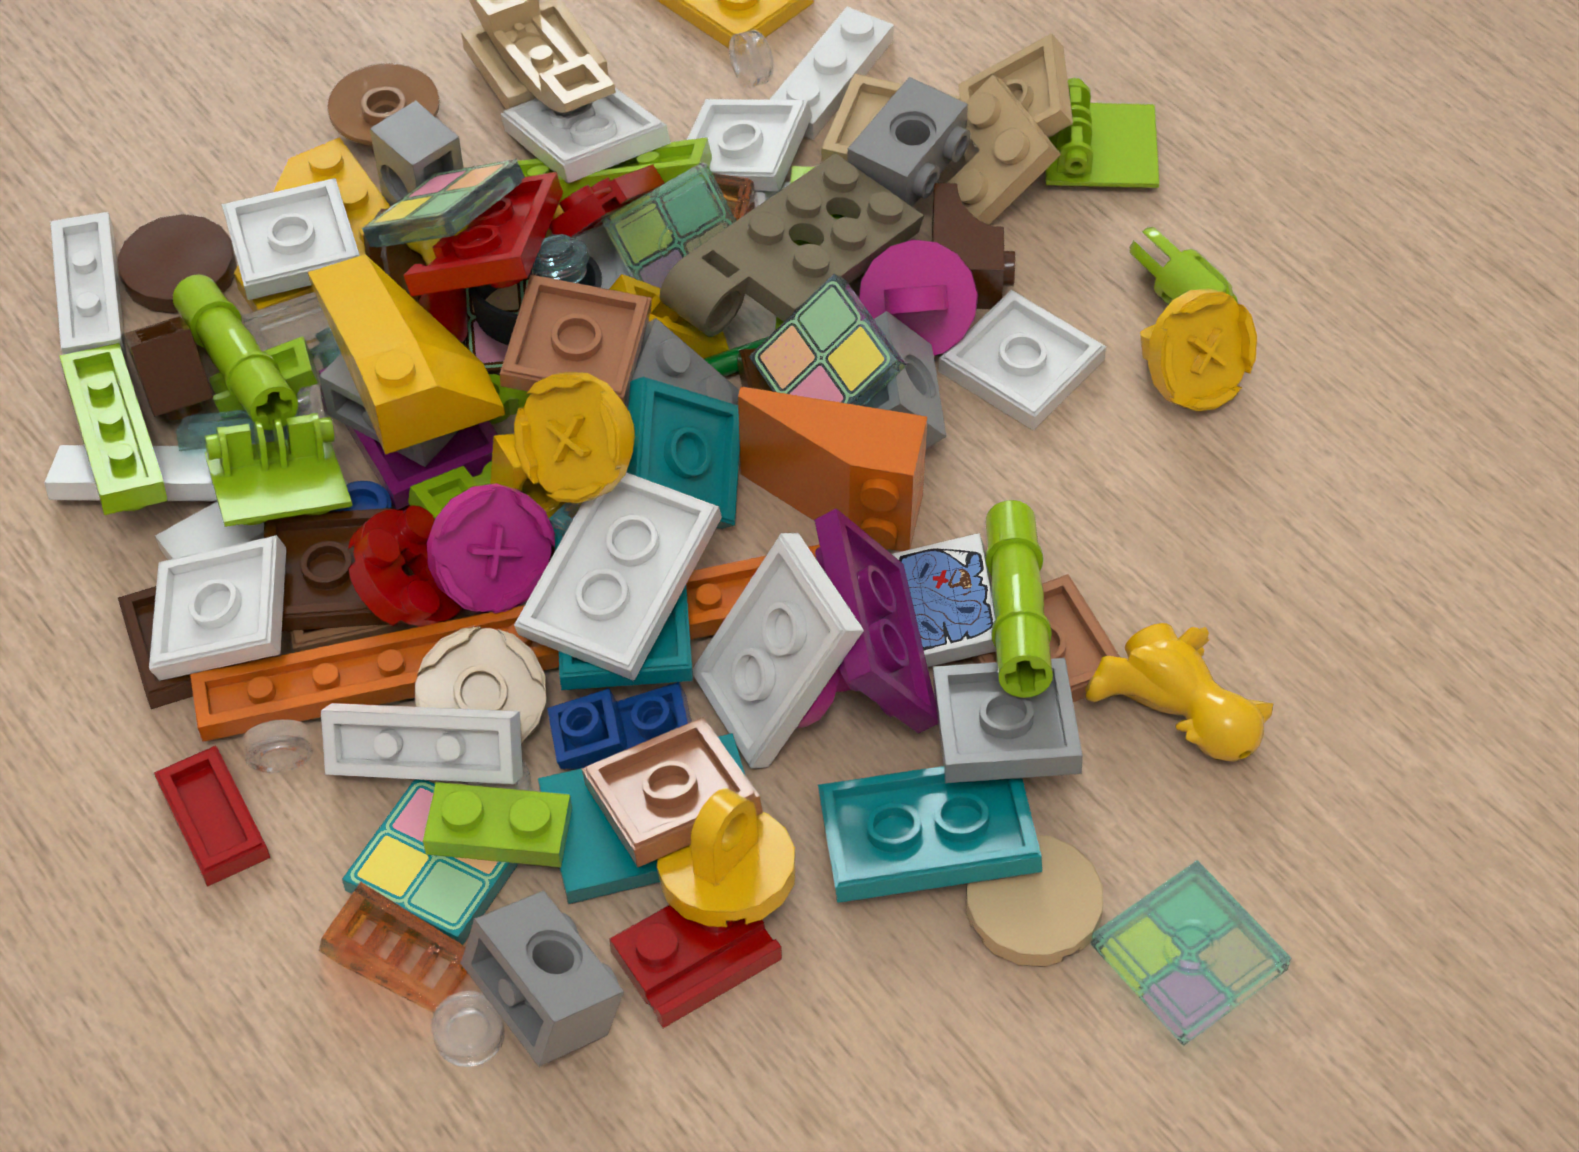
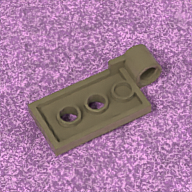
M835 153L679 260L670 270L662 284L660 301L708 337L719 334L731 323L743 303L745 294L787 323L790 320H795L798 311L827 283L835 281L843 289L866 272L871 262L890 246L906 242L919 233L924 215ZM839 214L846 217L835 219L831 215ZM803 240L810 242L811 244H804L799 246L795 244L793 241ZM829 285L813 302H811L798 315L797 321H799L800 317L831 287H833L836 290V292H838L839 289L836 287V285Z

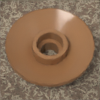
M381 63L360 68L342 78L330 93L328 113L333 127L342 136L356 143L373 146L370 134L371 127L414 101H417L436 117L440 101L434 82L422 71L403 64Z

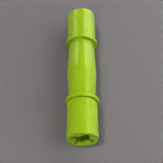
M192 275L183 279L174 290L173 304L190 328L194 341L199 346L205 348L213 364L225 377V385L231 396L241 403L253 422L261 421L264 430H273L272 421L280 418L282 427L286 426V418L295 417L297 413L298 399L280 374V369L275 360L270 355L262 352L254 336L242 324V317L237 307L226 299L211 278L205 275Z
M1006 500L994 505L988 511L985 521L988 547L985 559L988 571L992 576V602L996 619L992 625L991 635L993 644L996 647L998 679L1001 687L1010 695L1028 698L1043 693L1052 682L1053 672L1049 645L1052 633L1049 620L1044 615V591L1040 576V570L1043 565V553L1038 544L1035 514L1031 507L1021 501Z

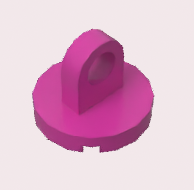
M913 239L890 246L871 262L861 280L858 304L864 322L868 323L887 311L932 345L933 355L935 356L945 353L964 338L976 316L978 292L972 271L957 253L938 242Z
M497 483L473 486L452 498L435 518L427 541L428 568L437 587L462 608L475 612H506L526 602L531 596L550 562L551 545L555 547L554 529L545 510L522 491Z

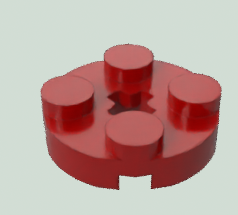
M412 505L404 511L396 509L381 511L366 521L352 535L349 542L348 550L354 547L355 562L348 567L357 594L377 617L392 626L400 620L418 627L445 622L453 618L462 609L460 605L437 587L428 568L427 541L435 519L428 510L421 506ZM404 563L410 567L414 575L408 577L401 568Z

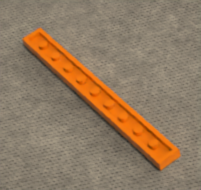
M820 545L808 547L815 558V551ZM766 555L693 570L686 583L690 640L715 635ZM523 605L514 607L506 612H489L190 674L197 727L202 741L205 742L321 717V710L331 703L381 705L415 698V682L423 658L440 639L463 628H491L514 634L534 651L543 670L559 667V651L518 635L514 624L525 606Z

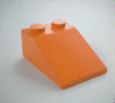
M740 387L738 412L741 475L812 520L837 508L886 550H910L923 497L927 416Z

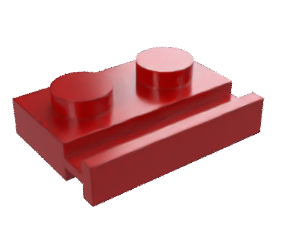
M651 164L617 177L612 181L607 177L591 187L586 185L559 203L564 213L553 219L549 228L558 243L562 244L603 226L611 217L645 198L644 194L660 188L665 182L655 166Z
M671 905L662 908L609 938L611 953L646 1004L649 1003L657 1015V1021L662 1028L667 1027L782 960V946L769 935L762 919L745 924V918L736 921L727 920V927H709L684 918Z

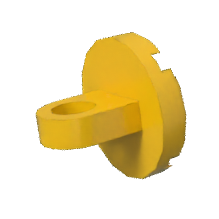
M1213 289L1190 290L1172 300L1157 318L1155 325L1144 328L1140 332L1142 355L1144 359L1148 360L1153 384L1167 401L1194 411L1214 410L1232 400L1242 387L1237 385L1242 380L1244 372L1251 373L1256 360L1257 333L1252 315L1244 305L1238 304L1232 298L1233 296Z
M557 373L534 383L526 393L531 395L527 398L525 406L518 408L514 421L515 450L523 472L533 484L540 483L546 491L550 492V494L546 495L558 502L582 503L611 492L626 475L635 441L634 423L623 401L608 383L589 373Z
M727 788L720 789L709 797L699 811L691 831V845L658 859L657 872L661 882V889L667 903L686 919L709 927H727V920L736 921L745 918V924L765 918L780 907L795 885V847L786 828L765 812L756 816L753 802Z

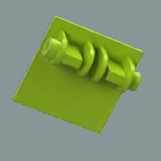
M1079 78L1068 79L1073 124L1060 130L1054 136L1048 137L1061 155L1045 170L1046 185L1159 188L1155 104L1090 103L1091 91L1089 87Z
M310 413V415L286 418L288 439L284 438L280 418L273 419L274 441L272 442L265 441L261 421L254 422L255 444H252L249 424L216 427V434L204 436L206 452H204L224 527L240 524L258 525L272 519L303 514L321 515L330 510L352 507V501L331 443L335 440L331 417L319 418L318 413Z

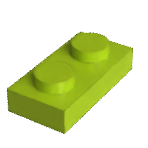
M436 782L423 837L426 855L561 867L572 812L570 794Z

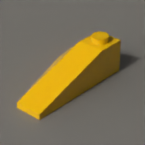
M366 254L308 272L309 281L385 455L505 415L502 401L483 362Z

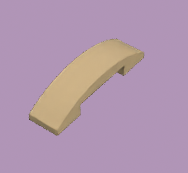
M469 0L479 21L502 58L523 85L544 105L557 112L567 113L616 93L614 82L589 54L578 58L540 13L539 0Z

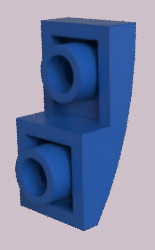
M679 682L619 701L615 699L610 689H606L547 708L556 760L561 769L584 768L692 722L687 696Z

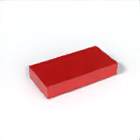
M216 745L154 772L159 788L207 887L270 858L267 846Z

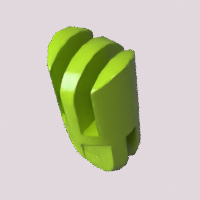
M1148 227L1142 233L1170 258L1165 266L1162 267L1134 240L1131 243L1129 253L1156 277L1154 284L1155 293L1167 305L1184 293L1199 289H1213L1233 296L1232 298L1238 303V299L1233 294L1229 281L1198 251L1188 249L1181 252L1155 227Z

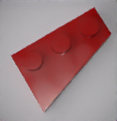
M557 172L500 181L465 215L468 227L456 236H443L432 247L436 258L428 266L414 264L403 275L410 296L491 284L494 288H506L528 278L563 195Z

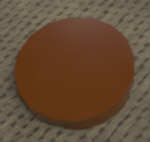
M185 214L161 217L139 227L125 240L117 257L119 276L131 299L149 310L167 313L178 312L173 304V293L176 286L183 279L192 275L208 276L223 293L230 286L236 270L233 244L224 229L205 217Z

